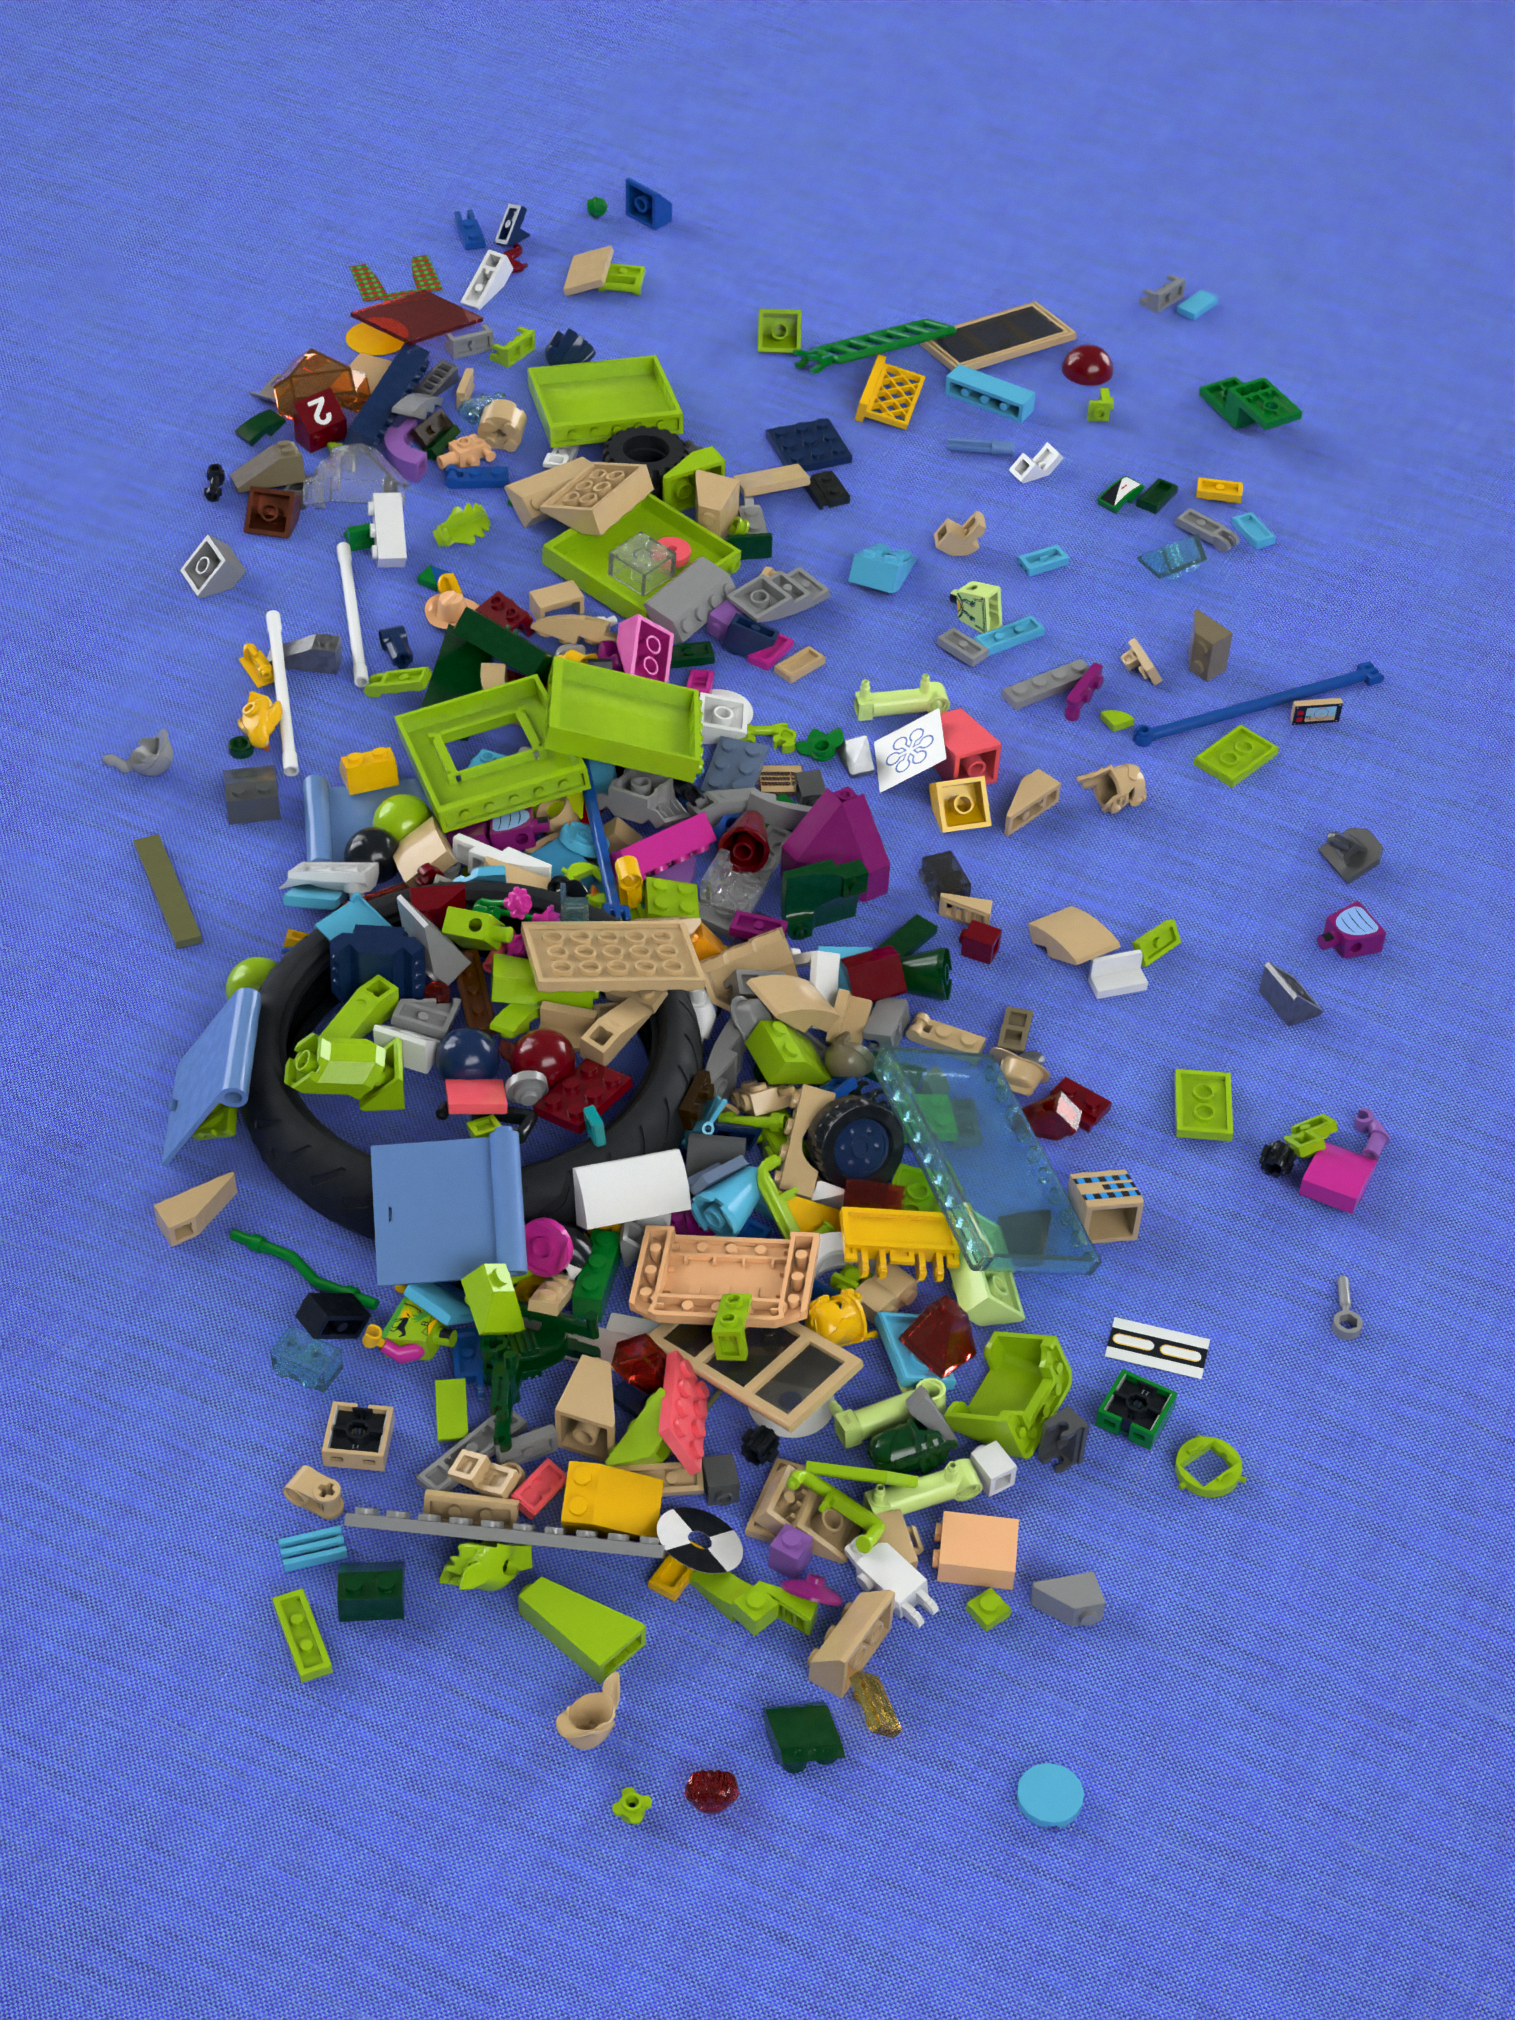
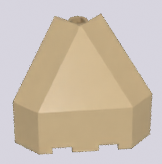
M782 927L752 937L747 942L732 946L721 951L719 955L708 957L699 962L706 979L705 987L711 1003L729 1012L731 1001L728 1000V996L732 994V988L725 989L724 981L735 969L785 971V975L799 977ZM745 997V998H746V999H753V998L756 999V998H758V997ZM772 1014L775 1021H781Z

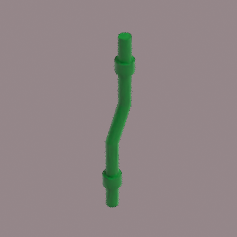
M233 1229L230 1233L231 1240L248 1246V1249L259 1254L264 1252L288 1261L314 1288L327 1293H353L364 1307L371 1310H376L379 1306L378 1299L361 1293V1290L350 1285L345 1287L319 1277L295 1251L267 1241L266 1237L258 1234L250 1235L237 1229Z

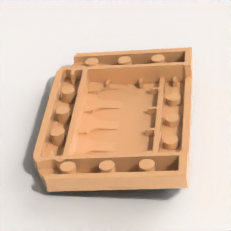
M646 1225L629 1298L630 1310L657 1323L714 1325L722 1295L739 1293L752 1295V1303L745 1327L778 1328L807 1319L821 1241L820 1233L790 1232V1239L678 1235L675 1232V1226Z

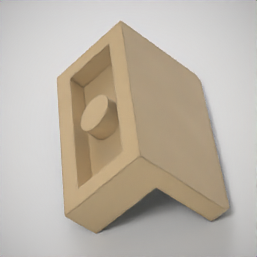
M839 988L834 1009L840 1015V1018L827 1032L825 1040L827 1045L830 1046L835 1038L845 1031H849L851 1034V1039L848 1042L862 1045L864 1039L862 1032L870 1016L873 1005L872 1001L852 996L850 991Z
M542 1001L539 1029L547 1028L560 1032L571 1042L574 1051L580 1052L581 1037L598 1019V1011Z

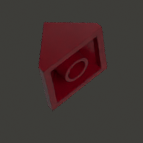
M892 945L840 959V964L852 996L875 1002L907 993L900 955Z

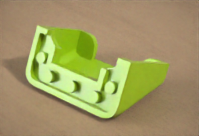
M994 1331L983 1351L984 1358L990 1368L989 1372L968 1407L965 1402L954 1401L947 1408L944 1417L952 1430L985 1445L997 1440L1008 1455L1020 1459H1029L1040 1443L1043 1422L1057 1413L1071 1388L1072 1371L1057 1336Z

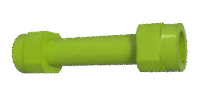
M726 1111L719 1114L718 1123L770 1128L771 1132L784 1131L788 1118L786 1114L771 1113L770 1117L736 1116V1112Z

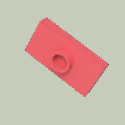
M547 1457L515 1490L509 1499L520 1500L519 1510L532 1521L566 1485L567 1474Z

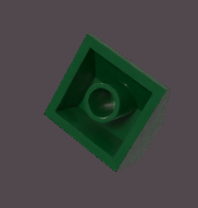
M404 1561L340 1564L337 1580L339 1622L404 1619Z

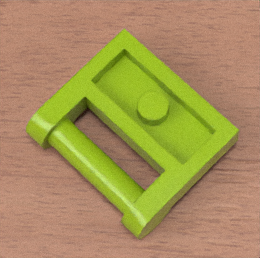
M610 263L605 285L599 287L598 291L630 292L640 296L646 267Z

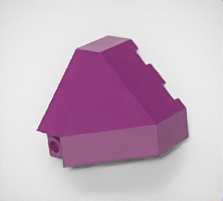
M849 786L836 792H832L827 787L782 845L780 875L782 876L784 871L832 859L835 865L860 859L868 870L869 877L868 890L860 894L858 901L867 902L888 893L889 859L865 795L861 794L858 796Z

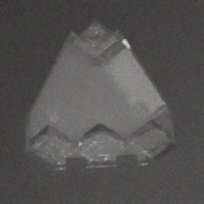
M363 443L333 447L329 457L323 459L314 469L315 473L311 477H307L303 482V505L315 509H325V503L328 502L368 504V502H372L373 493H401L402 508L404 510L405 488L412 486L375 447Z

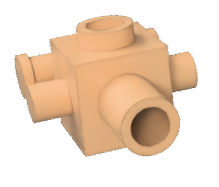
M473 433L448 442L449 452L437 456L436 460L440 469H445L449 464H454L458 468L480 466L481 458L485 457L488 462H491L496 458V453L491 451V446L484 439L478 438Z

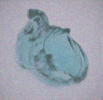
M498 391L492 397L481 393L479 398L463 401L458 408V414L468 423L479 425L484 407L491 404L493 400L505 398V394Z

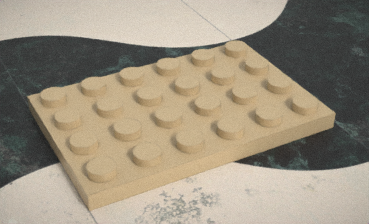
M684 921L521 922V934L538 991L553 993L556 991L610 992L612 990H627L637 992L639 990H656L663 992L667 990H705L706 979Z

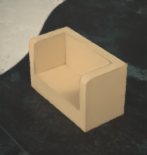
M573 580L529 591V609L536 620L544 618L545 612L573 605L579 615L584 614V595Z

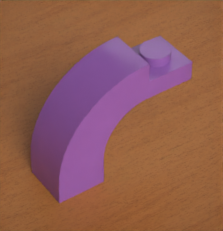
M408 417L398 428L390 426L386 431L384 439L386 463L392 472L401 478L418 483L428 471L427 452L410 447L415 441L410 432L417 427V419Z

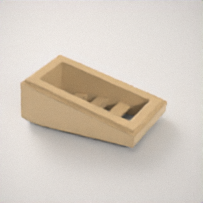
M941 893L938 915L968 926L972 920L989 925L993 901ZM947 903L952 905V908H947Z

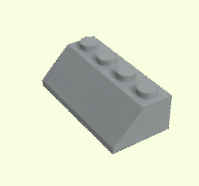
M701 556L643 603L652 622L674 633L673 644L683 643L708 622L709 614L727 600L726 595L736 590L730 574Z

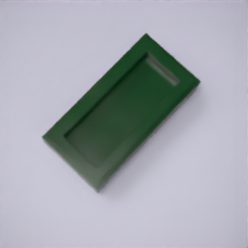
M1158 478L1137 499L1136 507L1157 514L1176 495L1178 486Z

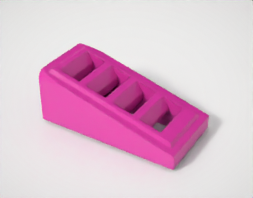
M690 670L686 687L699 690V696L700 692L712 694L715 671Z

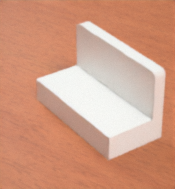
M1141 950L1091 959L1088 982L1097 999L1147 990L1148 981L1141 970L1143 957Z

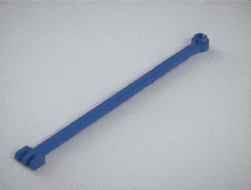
M1370 661L1358 664L1357 671L1153 728H1150L1148 725H1139L1134 730L1133 742L1137 746L1147 747L1156 739L1363 681L1368 686L1381 683L1384 680V676L1379 673L1378 669Z
M582 758L587 767L591 789L582 791L606 898V903H603L601 910L619 920L622 917V921H631L629 906L620 905L589 760Z

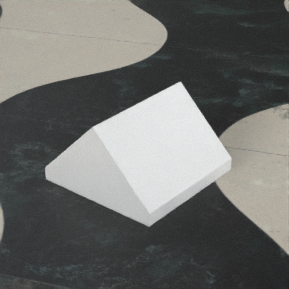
M374 1025L373 1029L374 1043L382 1048L396 1037L401 1038L404 1067L428 1074L435 1063L437 1047L441 1040L392 1025Z

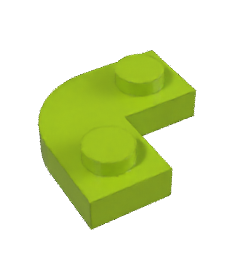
M1324 1113L1290 1127L1292 1134L1284 1136V1140L1297 1156L1301 1158L1315 1156L1317 1151L1326 1148L1324 1139L1328 1138L1329 1134L1338 1131L1336 1120Z

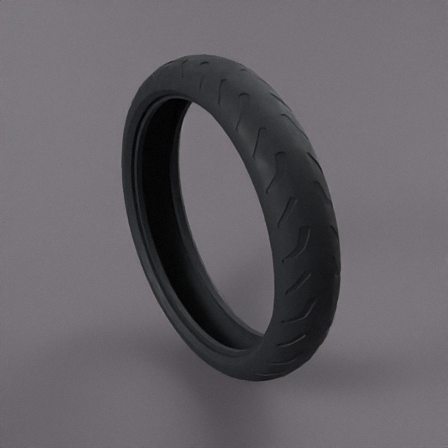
M456 881L422 886L465 884V909L473 910L474 904L481 898L504 900V898L508 897L509 892H513L514 887L525 888L527 894L531 896L532 908L528 913L530 915L534 913L542 914L547 910L548 906L554 905V911L560 913L561 921H621L609 913L581 900L543 888L493 881ZM410 888L367 902L392 927H402L396 898L401 894L411 903ZM497 906L500 909L508 910L504 906ZM503 915L499 919L505 926L512 927L516 935L521 934V922H532ZM316 928L310 935L305 936L281 958L280 963L271 970L258 991L262 996L249 1097L247 1103L240 1106L251 1139L262 1159L291 1192L328 1220L352 1232L375 1239L371 1155L353 1147L326 1128L307 1108L297 1090L284 1083L285 1065L289 1057L295 1059L298 1052L294 1051L297 1043L308 1036L324 1016L341 1002L331 992L330 941ZM452 941L460 951L473 950L468 948H462L457 943ZM478 950L480 957H487L490 953L489 950ZM667 990L668 995L657 1011L637 1031L645 1048L649 1063L642 1082L631 1100L604 1127L606 1144L596 1147L591 1138H588L563 1153L521 1167L525 1225L533 1219L545 1217L557 1222L573 1224L583 1229L577 1226L573 1168L679 1148L686 1130L683 1129L678 1109L698 1070H703L704 1064L698 1020L686 991ZM600 991L599 993L606 998L605 992Z

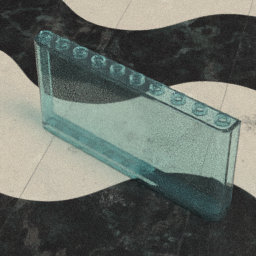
M882 1046L874 1061L875 1075L895 1116L899 1120V1124L902 1126L904 1135L970 1269L973 1271L1092 1275L1102 1261L994 1055Z

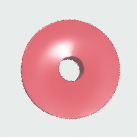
M664 537L657 540L654 544L653 558L664 567H682L690 560L691 547L681 538Z

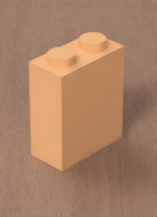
M944 1511L942 1523H936L934 1542H940V1549L933 1550L932 1568L938 1569L937 1581L1013 1590L1019 1519Z

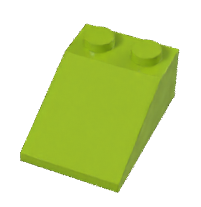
M713 446L693 451L663 476L662 501L679 512L693 508L695 501V471L698 469L725 476L726 460Z
M761 1020L745 1041V1045L768 1084H824L832 1079L810 1040L783 1021Z

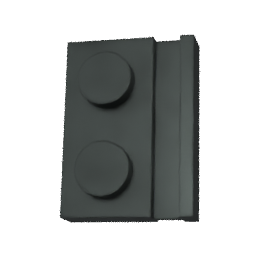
M832 470L811 475L810 484L803 486L819 510H822L823 506L831 508L850 503L849 493Z

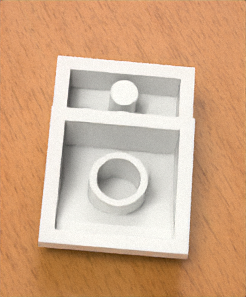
M700 692L699 700H702L701 712H703L701 721L703 724L701 733L703 735L702 744H717L720 736L733 739L746 737L749 701Z

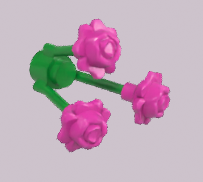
M514 887L513 892H509L508 897L504 898V900L481 898L473 906V911L491 914L498 920L503 915L532 922L561 921L560 913L554 911V905L548 906L547 910L542 914H528L532 908L531 896L527 894L525 888ZM497 906H504L508 910L500 909ZM522 934L514 935L510 943H504L508 948L506 955L520 958L528 957Z

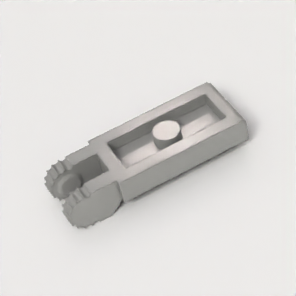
M1191 508L1175 520L1176 526L1213 544L1221 552H1227L1231 546L1239 543V538L1235 532L1233 533L1226 526Z

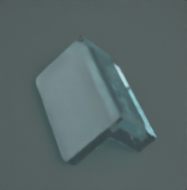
M560 883L561 921H589L588 897H566V883Z

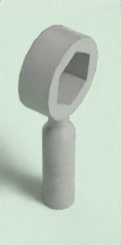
M1341 1276L1337 1279L1339 1306L1342 1310L1334 1316L1332 1331L1340 1339L1354 1340L1361 1333L1363 1321L1357 1313L1349 1310L1351 1307L1349 1278ZM1348 1321L1355 1328L1346 1329L1339 1323Z

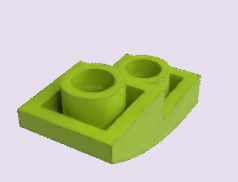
M511 1003L493 1019L489 1029L499 1032L500 1036L504 1038H516L517 1035L528 1032L530 1022L540 1017L541 1005Z

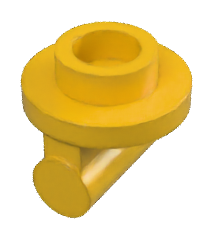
M444 573L439 577L437 586L440 594L446 591H455L463 595L454 573Z

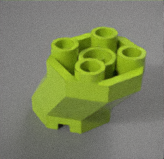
M310 1033L298 1042L294 1048V1051L298 1052L295 1059L289 1057L285 1065L284 1083L301 1093L350 1095L359 1100L371 1091L374 1086L378 1087L382 1084L385 1078L383 1070L385 1068L387 1050L368 1039L326 1038Z

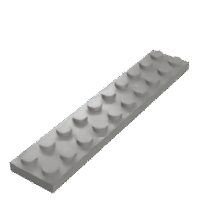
M355 1507V1513H346L344 1526L662 1559L667 1556L665 1545L660 1543L658 1537L640 1536V1541L635 1542L629 1541L630 1535L608 1533V1539L598 1538V1531L576 1530V1535H567V1528L548 1526L545 1527L544 1532L535 1531V1525L513 1523V1529L503 1528L504 1522L481 1520V1526L472 1525V1518L450 1517L449 1522H441L442 1515L418 1514V1519L410 1518V1512L387 1510L386 1516L378 1515L379 1509Z

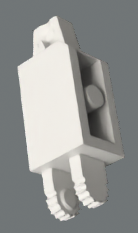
M856 1537L844 1548L845 1555L856 1567V1580L866 1592L870 1590H891L895 1592L893 1612L900 1619L904 1616L915 1627L920 1628L924 1624V1619L914 1608L918 1603L932 1615L939 1611L935 1601L928 1595L927 1579L888 1543H877L869 1553L865 1554L857 1549Z

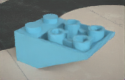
M876 543L875 546H869V548L854 554L848 582L894 593L902 586L917 561V557L911 556L910 551L898 549L896 552L889 550L888 545Z

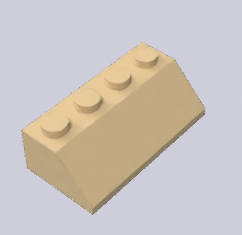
M582 456L506 485L504 489L523 527L526 528L552 518L541 512L539 506L592 462Z

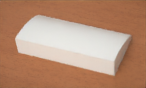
M679 1149L573 1168L577 1226L586 1230L691 1209L689 1184Z

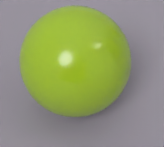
M397 794L385 799L378 806L374 813L372 825L373 827L389 831L400 841L431 818L433 814L427 804L420 798L410 794Z
M251 957L239 962L231 970L227 978L226 996L228 1000L241 988L249 987L259 991L271 970L278 963L266 957Z

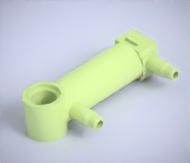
M923 674L920 680V688L874 693L870 692V682L864 679L860 686V691L855 692L854 709L858 721L873 720V717L930 713L940 708V713H944L949 710L950 702L943 684L930 682V676Z
M927 1378L921 1380L916 1385V1389L900 1387L897 1379L902 1394L854 1411L852 1409L844 1411L836 1400H831L828 1407L834 1417L835 1433L845 1449H849L863 1444L862 1440L884 1432L886 1429L898 1426V1423L905 1424V1419L917 1420L910 1414L905 1400L920 1385L927 1390L944 1416L946 1413L945 1384L936 1378Z
M962 1458L950 1461L943 1470L918 1477V1484L915 1489L899 1486L885 1488L883 1484H877L874 1489L864 1492L862 1506L873 1514L900 1509L902 1514L905 1515L953 1499L961 1502L967 1501L977 1496L983 1490V1485L971 1460Z

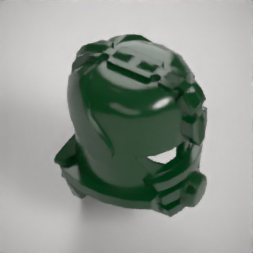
M908 1418L905 1419V1424L898 1423V1426L886 1429L884 1432L875 1435L868 1444L867 1454L877 1470L905 1474L921 1468L922 1473L927 1475L929 1471L937 1468L947 1460L949 1450L957 1448L958 1443L956 1440H945L940 1431L927 1430V1427L920 1421Z

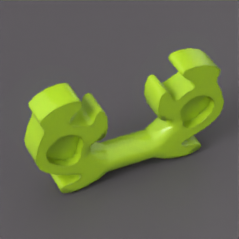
M788 723L763 726L747 724L746 737L738 739L756 743L755 736L772 735L773 748L777 749L780 746L782 747V753L787 754L795 751L797 734L794 730L788 728Z

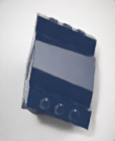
M355 924L353 933H341L330 940L331 992L341 1002L353 995L359 987L378 974L399 988V1001L404 998L416 1000L425 998L424 946L415 937H409L404 927Z

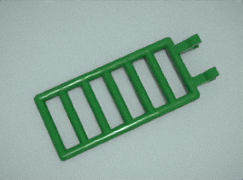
M921 319L813 347L809 351L793 350V355H801V360L794 364L796 368H803L809 361L816 360L817 365L810 368V372L815 374L821 372L825 366L844 364L954 335L957 332V328L931 319ZM849 347H854V348H858V349H861V350L858 351V350H855V349H852V348H849ZM833 351V352H836V353H839V354H842V355H836V354H833V353H830V352Z

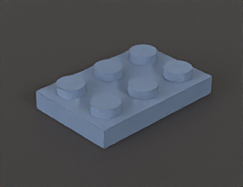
M720 736L700 791L705 793L716 790L756 788L769 752V746Z

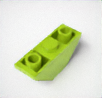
M660 1387L656 1393H653L648 1398L643 1411L630 1422L626 1434L619 1443L611 1448L608 1458L604 1463L611 1467L656 1464L665 1461L671 1449L658 1433L661 1403L666 1393L664 1389Z

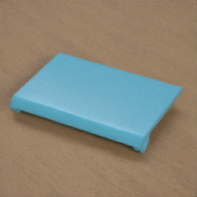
M356 892L351 896L348 903L316 923L315 927L330 941L341 933H353L355 924L391 925Z

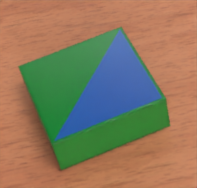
M429 565L417 577V584L438 591L439 577L444 573L450 572Z

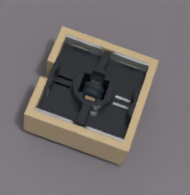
M333 1401L321 1451L323 1466L385 1472L395 1424L394 1407L368 1405V1408H360L357 1403Z

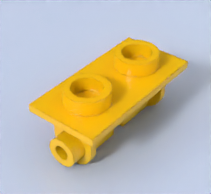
M246 643L243 646L244 657L238 660L257 688L275 682L273 667L262 651H258L254 644Z

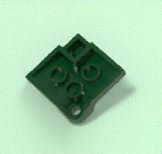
M832 859L783 872L781 917L782 920L788 921L787 934L792 940H802L811 937L812 930L818 926L856 916L857 903L860 894L868 890L869 872L860 859L835 865Z

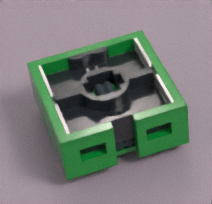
M1122 1369L1098 1409L1095 1426L1117 1436L1120 1432L1128 1435V1441L1151 1450L1175 1408L1178 1393Z

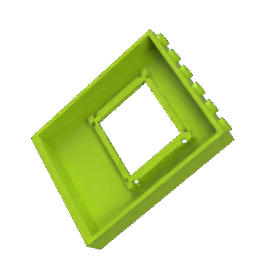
M538 674L394 716L401 742L443 834L591 789L588 770L582 757L543 749L547 691ZM515 722L520 723L532 749L457 771L445 743ZM536 751L539 753L538 758L534 757V752ZM457 775H460L461 781L457 782L456 779Z

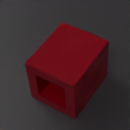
M972 920L967 929L963 928L959 937V943L962 944L961 955L990 965L1000 949L1002 929Z

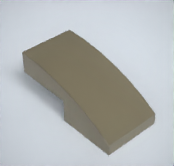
M1006 1007L997 1045L998 1048L1021 1054L1024 1053L1033 1018L1032 1010Z

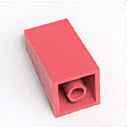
M962 708L940 713L947 759L934 765V768L942 780L949 781L985 776L986 785L996 783L1002 745L1000 741Z

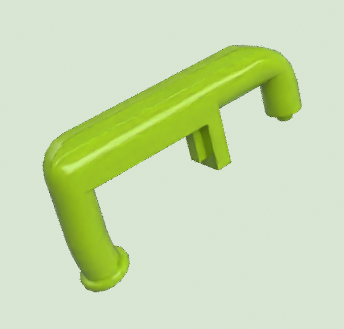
M773 1154L760 1163L757 1170V1186L783 1239H790V1232L801 1231L786 1202L796 1197L795 1193L799 1190L795 1186L779 1193L769 1171L781 1165V1157ZM823 1221L822 1226L813 1232L823 1234L836 1232V1230L829 1222Z
M797 1470L788 1477L786 1484L790 1489L796 1490L803 1484L824 1498L818 1511L823 1513L825 1509L830 1510L834 1508L867 1531L866 1534L857 1537L856 1547L861 1553L865 1554L872 1550V1547L878 1542L886 1529L885 1523L878 1516L819 1476L808 1471Z

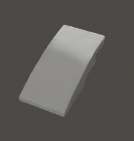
M799 566L787 574L780 570L769 578L761 574L726 595V599L756 623L781 619L811 608L829 598L830 589Z
M732 1017L716 1040L706 1065L705 1071L710 1072L711 1084H714V1095L710 1101L717 1095L722 1100L727 1099L728 1101L731 1098L730 1094L737 1087V1075L742 1071L743 1054L748 1049Z

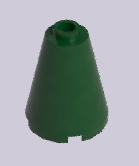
M940 947L900 958L907 994L940 1001L950 999L952 979H949V970H952V964L948 948Z

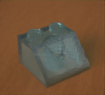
M1198 534L1137 557L1138 561L1158 579L1168 576L1169 580L1181 576V570L1186 569L1188 573L1200 568L1199 563L1207 560Z

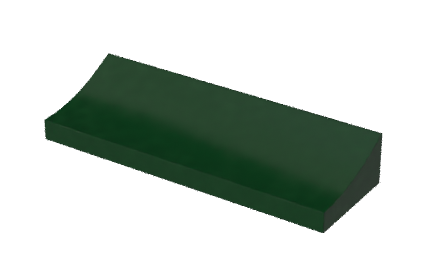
M449 624L421 708L481 691V663H492L494 656L452 633L455 626ZM465 737L459 740L468 741L469 737Z

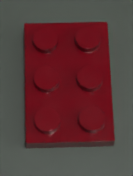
M586 1058L567 1077L533 1105V1111L537 1112L538 1117L580 1135L586 1130L584 1108L594 1105L599 1116H601L633 1086L632 1077Z

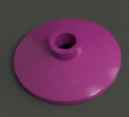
M807 1573L806 1579H790L781 1582L780 1587L784 1591L809 1601L833 1606L842 1605L843 1599L834 1590L824 1585L826 1579L816 1574Z

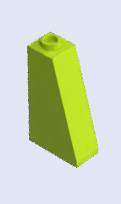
M493 953L491 1002L541 1005L542 1001L593 1009V999H599L600 991H556L553 993L538 991L529 959Z
M542 1576L533 1584H527L518 1595L519 1614L599 1684L646 1645V1626L643 1623Z

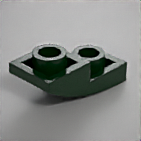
M269 409L247 420L235 430V433L240 439L253 446L265 434L271 437L286 423V420Z

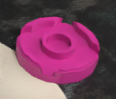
M545 1217L533 1219L525 1225L528 1270L538 1276L550 1277L567 1268L572 1260L573 1244L564 1226L553 1219Z

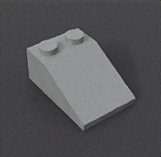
M400 894L396 899L402 927H404L409 937H415L424 946V959L427 966L425 973L433 981L437 982L440 979L449 986L471 964V961L447 936L441 933L442 931Z

